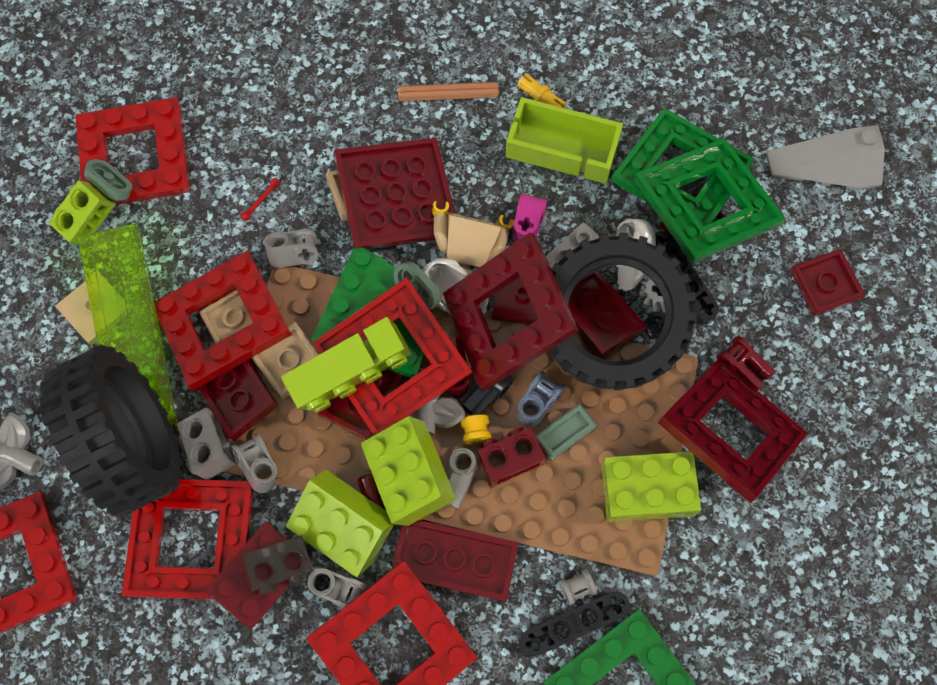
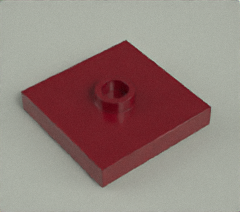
M841 248L794 265L789 270L813 317L862 300L866 296Z
M518 277L496 292L492 313L493 320L529 325L538 320L521 277Z

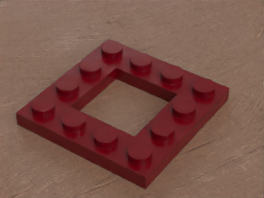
M531 232L442 293L478 385L484 390L492 387L579 331L536 235ZM518 277H521L538 320L496 346L479 304Z
M720 359L658 421L659 425L750 503L759 496L808 434L807 431ZM722 397L767 434L747 460L701 422Z

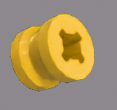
M472 415L460 421L461 427L465 431L463 436V443L465 445L482 444L492 439L491 433L487 430V425L489 424L487 415Z

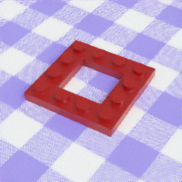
M177 97L75 114L81 181L88 183L91 182L84 176L88 161L98 159L109 163L106 137L155 129L159 169L123 175L131 182L132 189L129 198L114 201L116 205L191 192L181 107Z
M248 250L152 303L187 386L192 391L292 335ZM237 289L253 323L205 350L190 318V314Z
M407 277L312 342L318 353L322 354L357 333L362 341H365L368 338L363 330L386 317L394 323L401 319L430 361V366L385 397L375 382L367 384L364 381L355 386L357 391L349 395L348 398L373 435L411 416L473 373Z
M179 480V487L174 492L133 511L121 596L214 600L205 593V590L249 541L254 491L249 482ZM165 509L220 511L214 568L158 567Z
M41 491L0 508V541L22 533L37 582L35 585L0 599V634L78 600L45 494Z
M404 560L306 637L340 685H381L350 643L398 604L434 652L394 685H446L478 657Z

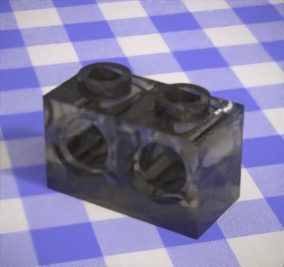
M302 535L244 554L241 557L251 593L259 591L260 596L277 591V584L286 581L289 582L290 586L306 581V574L313 571ZM295 555L300 561L299 568L297 570L288 569L284 563L285 556ZM260 564L267 565L271 570L270 578L267 580L258 579L255 576V567Z

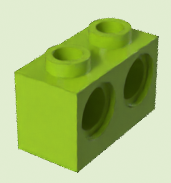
M78 180L71 187L63 203L55 210L49 224L69 243L87 245L116 203L92 183Z

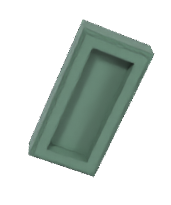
M578 404L537 434L536 438L541 449L552 462L595 430L597 424L581 404Z

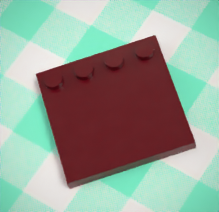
M437 138L343 148L333 151L353 248H365L368 250L436 240L434 236V215L432 213L434 201H436V207L440 210L445 209V202L447 201L449 203L448 212L456 214Z

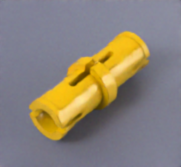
M528 73L524 74V77L522 76L519 80L517 87L528 93L535 101L566 108L567 103L550 91V87L540 84Z

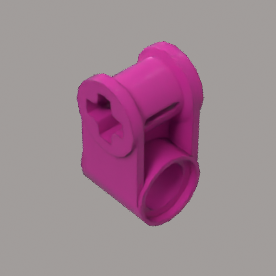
M521 194L514 220L512 238L514 243L530 232L537 237L540 224L545 216L548 200Z

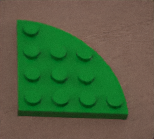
M354 247L311 338L312 342L395 286L393 278L395 268L373 252L365 248L355 249ZM399 319L395 324L412 355L407 357L408 362L394 370L389 367L387 370L413 378L420 373L424 352L402 320Z

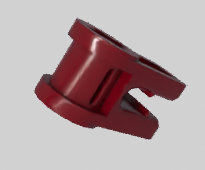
M739 336L734 337L731 345L725 351H720L716 356L717 360L723 361L757 391L763 386L762 381L757 376L768 380L775 374V370L753 349L749 342ZM745 364H747L755 372H752Z

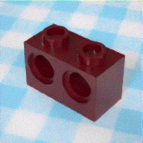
M523 427L516 428L510 431L505 439L500 441L491 439L481 445L482 449L478 450V458L492 488L545 465V455L531 427L525 430ZM524 443L529 445L532 451L527 455H520L515 448L517 445ZM493 455H500L505 459V463L500 467H494L489 463V459Z

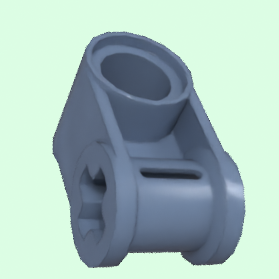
M540 371L519 402L517 410L519 423L525 427L537 426L549 409L557 402L565 386L563 384H556L545 376V372ZM525 407H534L538 413L534 416H529L524 413L523 409Z

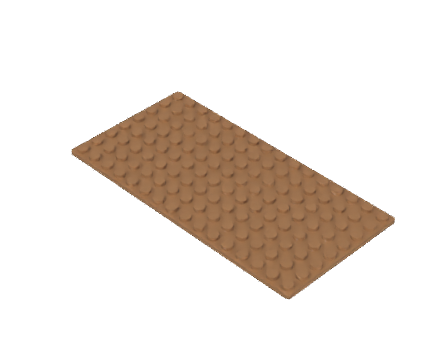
M293 266L284 268L273 267L267 287L287 326L289 327L296 322L312 343L311 338L340 277ZM438 307L430 309L449 338H460L452 316ZM486 310V313L483 314L496 346L529 326V324L493 320V311ZM579 332L573 335L583 349L600 358ZM628 341L601 359L608 361L633 359L645 353L652 346ZM548 350L512 373L511 376L515 380L503 396L500 398L496 397L481 414L487 415L489 418L487 430L491 433L492 439L500 441L507 438V434L516 428L523 427L524 430L530 428L519 423L517 410L520 400L540 371L545 372V376L556 384H563L565 389L537 426L531 427L535 436L578 404H581L597 424V428L552 462L544 453L546 458L545 465L492 488L478 458V450L482 449V444L465 445L463 443L465 431L461 427L460 422L450 428L436 426L435 435L431 436L446 473L450 466V456L455 450L460 448L472 451L479 461L480 468L477 475L472 479L460 510L446 505L420 520L516 541L519 544L651 576L657 575L660 570L669 518L607 522L601 464L605 457L678 453L682 451L683 444L659 425L658 421L694 385L698 365L697 357L683 354L670 370L657 379L636 388L614 390L595 388V386L578 381L574 376L561 368ZM465 352L466 363L473 372V369ZM425 354L420 372L431 365ZM250 358V362L279 406L236 441L228 438L230 446L234 444L239 446L253 439V435L259 434L277 467L275 485L304 492L310 479L324 470H328L361 493L356 479L372 473L361 443L366 440L321 418L314 410L309 412L305 409H298L291 395L282 400L253 359ZM474 372L469 375V389L477 381ZM405 376L400 386L411 378ZM461 380L454 386L462 385L464 383V380ZM444 392L439 396V399L454 398L459 401L462 397H452L447 392ZM525 407L523 409L524 413L529 416H534L538 413L534 407ZM465 412V417L470 416L467 412ZM524 443L517 445L515 448L520 455H527L532 451L530 446ZM493 455L490 457L489 463L494 467H500L505 463V459L500 455ZM471 458L461 459L458 469H468L472 462ZM237 463L223 471L246 478ZM267 472L256 474L259 479L265 480L270 477Z

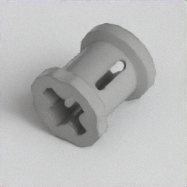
M587 569L582 570V574L566 581L564 579L559 580L561 590L569 605L574 604V600L587 594H597L596 586Z

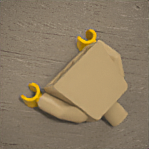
M434 201L432 208L434 236L439 250L445 254L446 259L457 261L462 268L470 273L471 266L481 267L505 250L509 230L514 225L513 219L509 221L508 225L502 222L504 215H501L496 223L449 213V203L447 201L445 202V209L440 210L436 207V201Z

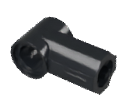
M509 375L487 390L481 389L476 381L458 402L470 416L481 415L496 397L500 398L506 393L515 379Z

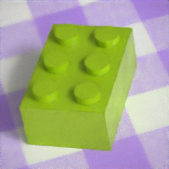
M408 416L361 443L391 524L409 526L457 500L425 421Z
M692 452L604 458L601 470L607 522L695 517L701 511L695 460Z
M324 470L309 480L285 527L352 575L358 577L372 565L394 524H391L387 511L328 470Z

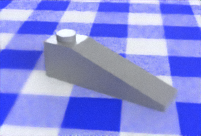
M878 125L851 128L766 152L771 177L801 182L811 180L821 182V185L830 186L831 184L846 186V189L850 190L881 187L883 182L885 147Z

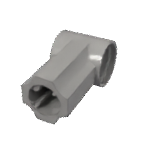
M466 448L457 449L452 453L449 461L450 466L446 473L457 499L448 504V506L459 510L472 479L477 475L480 468L476 456ZM471 458L472 462L468 469H458L461 459Z

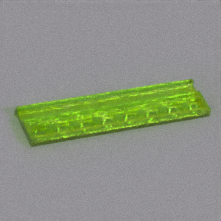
M135 223L83 236L78 235L98 346L113 347L117 353L122 352L125 354L128 362L135 363L139 373L146 376L152 390L157 392L160 397L158 400L162 407L166 408L170 425L174 426L176 432L174 436L180 435L139 226Z

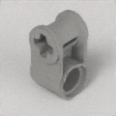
M310 229L274 232L267 235L264 239L269 264L274 268L311 264L318 258V250L315 247L317 235ZM307 249H308V257H306V252H305V250H307Z
M255 434L253 439L239 446L232 445L230 449L238 467L243 471L253 490L259 493H266L272 490L276 483L277 467L268 453L261 436ZM267 472L270 477L265 480L259 479L256 474Z
M324 568L316 569L308 578V587L312 593L332 602L333 605L344 608L359 596L363 590L368 588V585ZM323 575L328 576L331 581L329 588L325 591H317L315 587L317 578Z

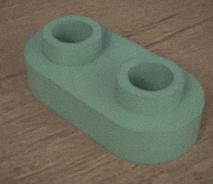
M98 159L90 160L86 163L84 176L109 199L121 201L129 198L132 184L113 166Z
M405 262L396 266L393 273L395 284H398L407 277L429 310L439 305L441 300L439 288L417 264Z

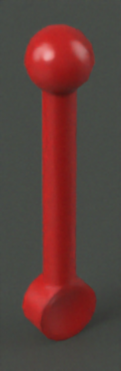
M276 177L273 178L270 186L247 211L241 213V219L244 221L250 220L252 212L273 189L279 187L281 181Z

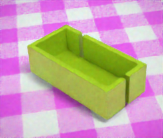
M521 97L506 141V158L578 177L581 172L584 173L585 179L607 184L624 123Z
M386 317L363 330L368 338L365 341H362L357 333L282 375L281 378L297 408L305 409L309 412L314 410L315 413H318L331 405L330 400L340 396L342 399L357 391L356 385L364 381L367 384L372 383L382 377L381 372L389 367L394 370L408 362L407 357L412 355L396 324Z

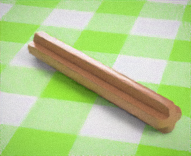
M497 82L398 87L399 101L498 97L499 94Z

